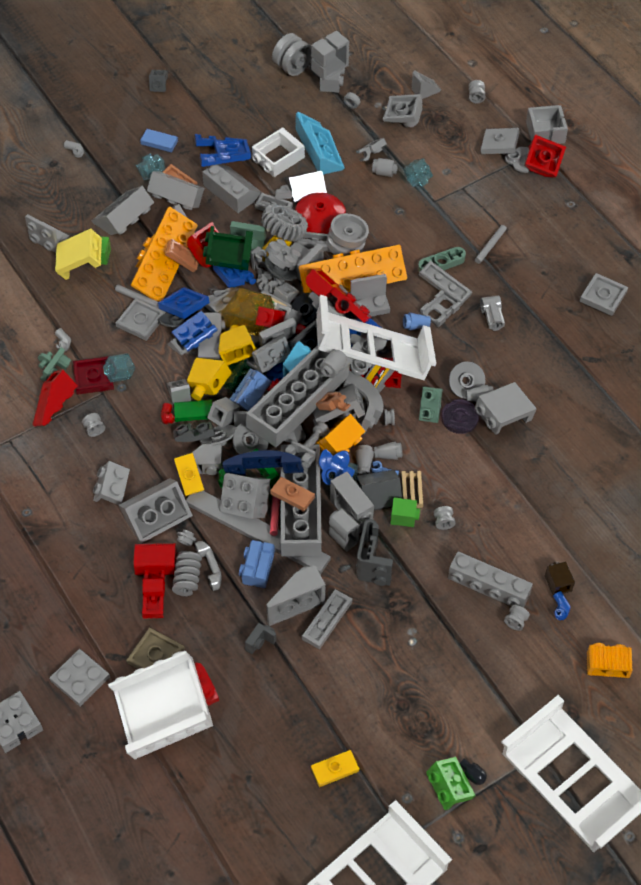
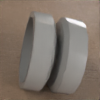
M294 33L283 36L277 42L272 53L273 62L291 76L302 73L312 59L311 45Z
M344 213L337 215L333 218L326 239L327 247L334 255L343 253V256L350 255L349 252L360 250V253H362L369 233L368 225L362 218L354 214Z

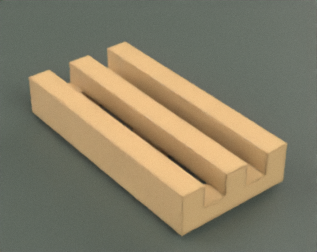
M402 471L403 499H407L406 479L410 478L411 500H415L414 478H417V508H423L421 471H417V473Z

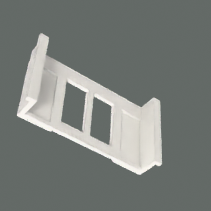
M319 296V308L316 319L318 350L327 353L340 350L347 357L396 370L400 374L425 380L431 366H436L430 327L423 325L418 338L410 337L329 313L327 296ZM349 329L367 334L369 354L351 349ZM374 336L391 341L393 361L376 357Z
M557 695L501 742L504 745L502 754L571 826L570 828L584 843L595 852L606 845L641 814V790L562 709L564 700ZM574 743L589 761L553 791L538 773ZM596 766L610 780L611 784L575 814L559 796L591 768Z
M395 800L389 805V812L307 885H333L330 880L347 865L365 885H376L354 861L370 845L407 883L406 885H431L447 870L448 863L452 859Z

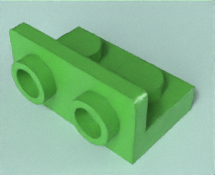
M456 757L436 761L427 770L428 779L444 810L450 809L456 803L471 800L475 796Z

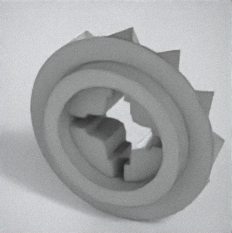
M263 270L262 274H258L257 286L261 291L274 293V288L285 283V280L275 278L270 271ZM274 278V281L268 283V279Z

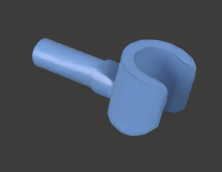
M380 461L373 462L374 468H372V473L392 470L382 467Z

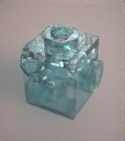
M150 153L142 157V162L136 164L143 180L150 179L152 171L162 172L166 169L164 160L158 154L152 155Z
M424 158L414 160L403 168L407 180L412 187L418 185L422 187L428 184V180L433 177L431 169Z

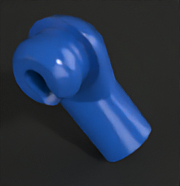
M559 591L553 595L558 604L554 615L557 620H564L568 617L571 606L563 593Z

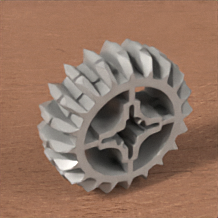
M268 205L262 213L261 223L263 227L266 228V231L271 232V235L277 236V238L296 242L301 240L307 231L308 223L305 217H302V214L298 213L297 210H293L286 205Z

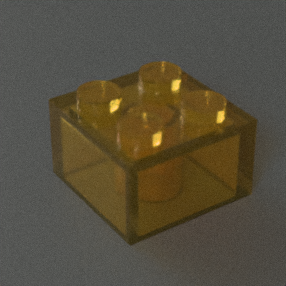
M239 288L222 311L226 327L245 325L249 334L258 336L264 327L255 325L258 308L274 309L272 297Z

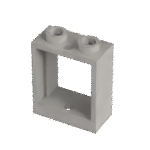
M348 472L331 480V503L338 511L344 509L360 525L359 533H361L364 522L368 519L373 520V503Z

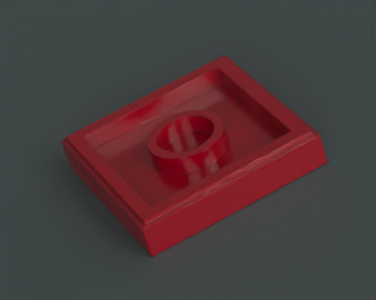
M110 356L73 361L75 383L78 385L76 387L77 395L114 390Z

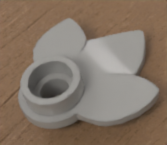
M519 147L515 150V153H507L505 161L513 165L515 170L528 173L529 169L524 165L529 147Z
M363 332L360 336L351 334V344L354 345L359 342L365 353H369L367 334ZM374 336L375 353L386 346L387 339Z
M359 342L351 347L352 350L365 353ZM347 357V361L350 362V369L356 375H364L368 368H372L374 365Z

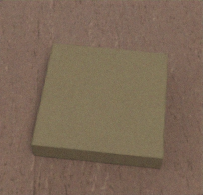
M149 627L126 661L137 669L147 668L158 660H165L172 657L176 652H183L185 648L178 642Z

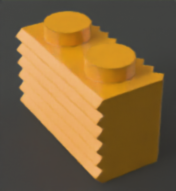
M603 643L589 645L587 651V675L630 678L632 673L631 647L627 648L622 644L610 647L605 646Z

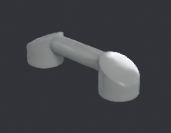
M203 541L194 543L197 554L202 557L206 556L213 574L208 576L212 591L220 589L222 573L212 549Z

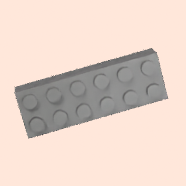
M317 345L246 413V427L277 447L317 408L316 403L326 393L333 392L349 377L350 362L346 361V365L334 378L324 376L321 373L320 364L330 353L318 350Z
M314 444L310 448L316 452L315 461L308 468L303 466L304 473L284 474L281 467V477L315 493V498L305 511L281 500V556H321L320 444ZM281 445V452H285L288 445ZM297 453L295 454V456L302 459L303 456Z

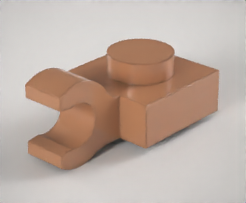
M328 392L316 403L319 410L328 411L336 408L346 411L351 406L343 401L346 396L341 395L340 392Z

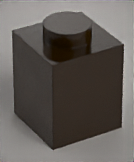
M554 562L547 566L545 578L552 594L554 595L559 591L563 594L572 592L575 580L567 562Z

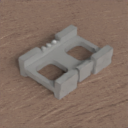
M443 290L435 295L431 302L426 303L420 309V315L429 316L428 314L432 310L441 314L438 319H433L430 316L431 321L438 328L451 314L458 311L461 306L459 301L456 303L446 296ZM443 300H448L453 305L446 309L440 303Z

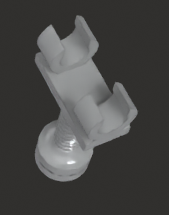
M259 246L253 251L251 250L250 258L252 269H256L258 274H262L263 269L261 267L268 271L265 262L262 261V256L267 258V253Z
M318 422L313 427L312 436L304 445L293 440L287 446L285 452L293 455L297 453L303 456L301 459L304 461L302 462L303 466L310 467L312 462L315 461L316 452L310 448L319 438L322 439L329 434V427L323 422Z

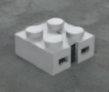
M20 691L0 702V746L5 753L20 745V741L24 738L28 740L43 731L39 720Z

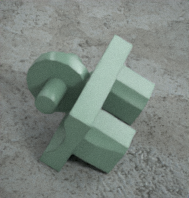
M60 347L53 358H51L53 356L51 352L47 354L41 353L38 356L40 361L38 366L41 369L46 366L40 378L42 381L45 382L54 371H58L55 369L57 365L64 370L68 368L71 359L64 355L65 349Z
M423 387L419 414L420 421L438 423L443 389Z

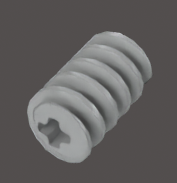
M181 551L177 554L176 558L177 563L175 565L176 570L174 572L175 577L173 579L172 591L177 595L187 597L193 594L192 591L198 589L196 583L199 582L198 576L200 575L199 569L201 568L200 561H202V556L190 551Z

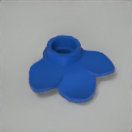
M326 449L322 451L319 457V466L322 469L321 479L326 485L330 486L331 480H333L329 478L330 472L334 473V478L345 472H348L351 477L354 475L355 470L348 467L350 458L347 451L338 452L334 456Z

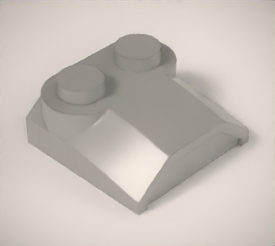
M421 94L389 96L383 121L403 122L405 127H414L419 122L422 112Z

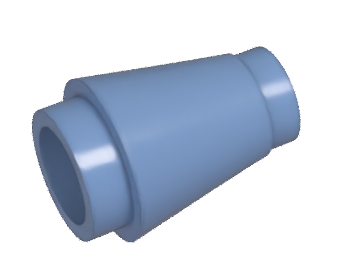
M410 312L403 316L404 329L409 331L420 329L423 325L430 327V316Z

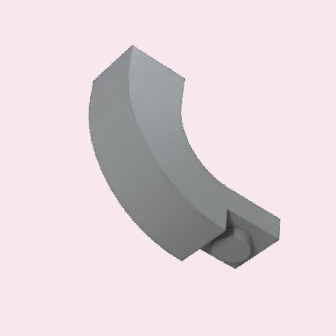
M349 371V377L344 381L341 390L355 384L363 398L365 415L360 425L367 431L368 427L372 429L373 425L377 424L383 412V400L379 391L370 381L361 375H356Z

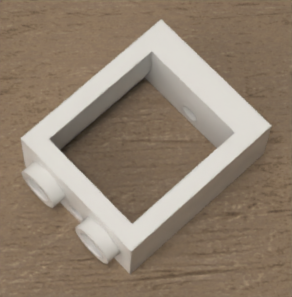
M283 127L252 146L253 161L262 166L273 177L305 158V146ZM279 145L290 152L275 163L265 156V154Z

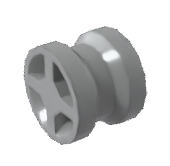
M91 413L82 420V424L87 428L86 431L90 437L98 436L105 431V425L101 422V417L98 413Z
M442 506L434 510V517L437 519L435 524L438 529L446 530L455 526V519L452 517L454 513L452 507Z
M512 605L509 610L510 614L506 615L504 622L510 628L521 631L524 627V621L528 620L530 614L523 607Z

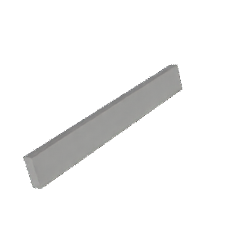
M205 491L189 495L186 499L189 507L252 540L274 544L275 551L281 554V530L278 529V534L272 536L270 535V525L257 518L252 519L221 512V500ZM321 552V556H285L304 567L316 565L320 575L331 560V556Z

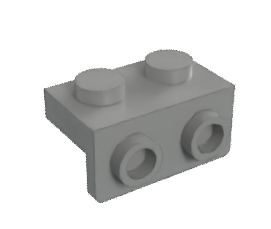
M111 461L101 466L97 472L98 482L93 489L95 494L93 501L98 502L102 498L120 505L123 501L130 469Z

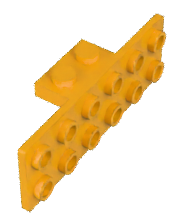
M168 207L156 233L151 238L147 237L143 243L145 248L139 252L136 258L138 259L136 264L138 270L131 282V286L153 300L162 301L180 265L165 255L168 241L173 239L188 248L187 239L195 233L198 225L172 207Z
M400 245L360 253V250L349 252L350 255L343 256V253L332 255L333 259L300 265L298 267L304 293L312 292L306 284V277L315 268H321L338 285H342L347 292H350L351 280L386 274V284L407 279Z

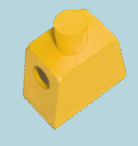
M232 325L228 331L220 334L219 354L227 366L252 357V352L257 350L245 325Z
M205 358L195 359L187 379L188 384L193 390L191 394L193 399L200 401L204 394L216 395L232 374L225 361Z

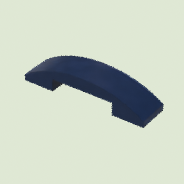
M252 451L236 455L223 462L225 474L232 473L244 476L246 475V469L282 467L284 474L304 473L301 458L281 451Z

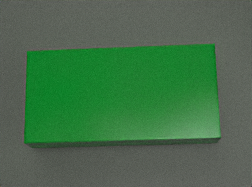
M212 400L174 403L175 422L208 419Z

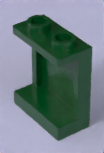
M211 226L210 232H206L205 238L208 246H204L203 257H206V264L248 271L253 231L246 230V236L244 237L214 232V226Z

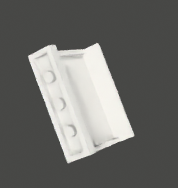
M186 651L176 652L170 658L158 660L147 668L137 669L133 674L119 677L114 682L108 684L109 688L114 691L128 744L125 745L127 754L134 759L214 726L193 658Z

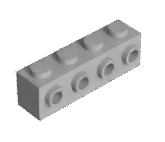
M457 552L449 568L448 579L509 606L518 605L524 608L533 586L531 582L461 552Z

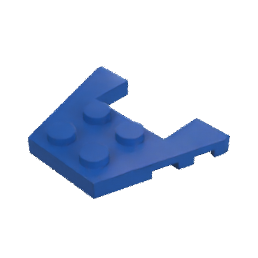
M195 134L196 146H214L216 154H200L202 167L251 159V152L246 139L225 137V140H218L216 136L209 135V138H201V134Z

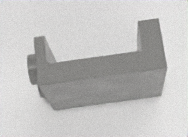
M515 382L479 396L475 405L477 414L483 418L488 428L495 435L500 432L503 426L523 419L525 423L532 421L537 409Z
M355 384L337 391L341 395H345L346 398L343 401L351 405L346 411H341L338 408L332 411L319 410L317 407L313 411L315 417L313 419L314 424L316 425L318 422L326 424L327 421L354 409L358 418L364 416L363 398Z

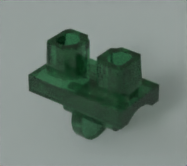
M247 359L230 365L232 375L223 386L231 389L233 393L236 392L235 390L251 369L247 365Z

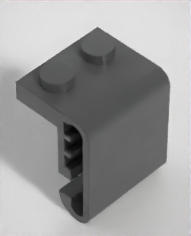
M368 519L364 522L359 545L356 576L361 581L372 582L379 586H390L393 559L376 556L379 526L376 521ZM367 542H370L369 548H365Z

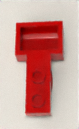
M321 268L312 269L307 275L306 284L315 294L327 297L334 295L337 298L335 308L339 313L352 312L363 323L370 320L372 316L369 314V309L364 305H358L355 302L357 299L349 292L346 294ZM343 300H346L349 303V308L347 310H344L341 307V302Z
M176 543L135 544V575H144L143 619L163 618L165 575H174L176 570Z

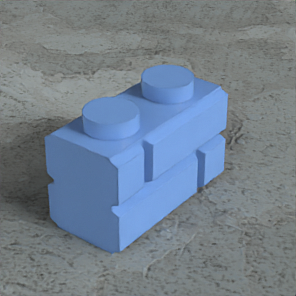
M250 369L230 400L239 405L241 409L249 411L258 403L272 381L259 371Z
M252 540L250 546L245 548V565L241 564L239 576H242V583L244 585L266 588L275 554L274 544Z

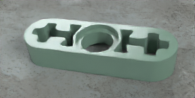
M454 247L423 258L419 261L418 272L429 261H432L442 270L460 265L465 261L466 251L461 247ZM439 259H444L447 262L444 264H440L437 261Z

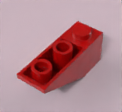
M64 370L54 371L43 383L33 421L34 427L47 425L52 419L51 416L63 407V402L73 396L74 390L78 385Z

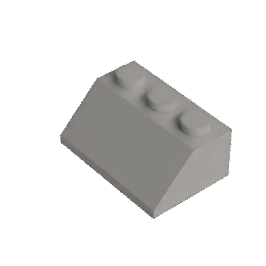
M222 164L211 165L202 172L204 187L237 213L255 202L262 193L229 166Z
M143 186L127 190L97 215L92 222L110 235H121L127 230L126 227L129 224L132 225L139 220V215H144L150 211V206L154 201Z
M171 478L119 505L127 524L140 543L193 516L178 482Z

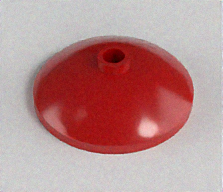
M321 192L303 197L295 207V210L302 214V217H305L308 223L306 232L321 234L329 233L333 218L346 213L345 206L337 197Z

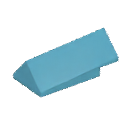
M297 112L296 131L316 169L322 171L323 174L343 170L344 165L330 130L323 128L320 122Z

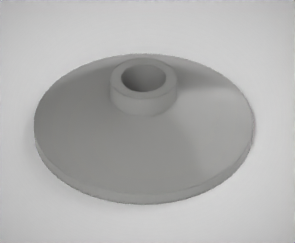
M461 362L451 370L449 385L456 396L466 399V390L485 385V375L477 364ZM464 377L468 379L467 384H464L462 381Z
M246 421L240 423L234 430L233 445L238 454L251 452L256 448L259 451L267 449L269 442L248 429ZM246 437L250 438L249 444L246 442Z
M233 425L214 427L215 435L202 439L200 442L201 444H222L224 446L233 437L236 427Z

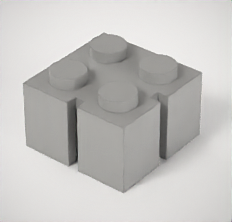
M336 30L327 35L325 40L322 38L312 44L311 56L313 58L311 59V70L321 79L325 80L348 67L349 40Z
M561 105L528 108L526 124L531 143L535 135L558 144L565 143L568 128Z

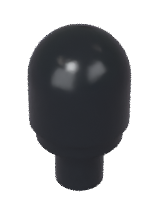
M465 758L459 763L465 770L464 774L473 784L482 785L485 783L487 774L482 767L474 762L471 764Z

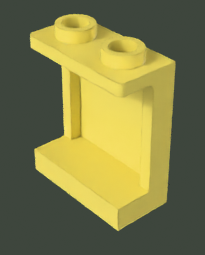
M88 229L58 243L55 266L57 274L67 280L70 276V270L88 262L94 268L101 266L102 238L92 229Z

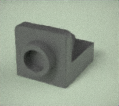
M168 70L151 71L149 75L150 91H166Z
M258 623L245 641V651L253 654L256 649L259 650L265 640L275 644L276 633L274 629L268 625L264 626Z

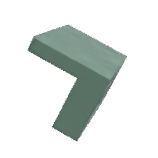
M231 222V235L245 237L246 230L253 231L252 251L258 246L261 249L264 247L266 228L259 225Z

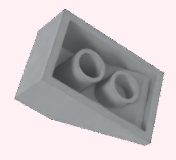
M316 565L301 568L266 604L267 623L269 626L325 604V583Z

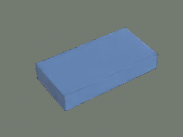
M147 129L140 141L142 145L172 152L178 142V137Z

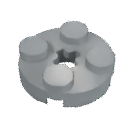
M282 239L270 242L265 249V253H269L268 259L282 269L289 267V270H294L301 256L297 250L287 246L286 242Z

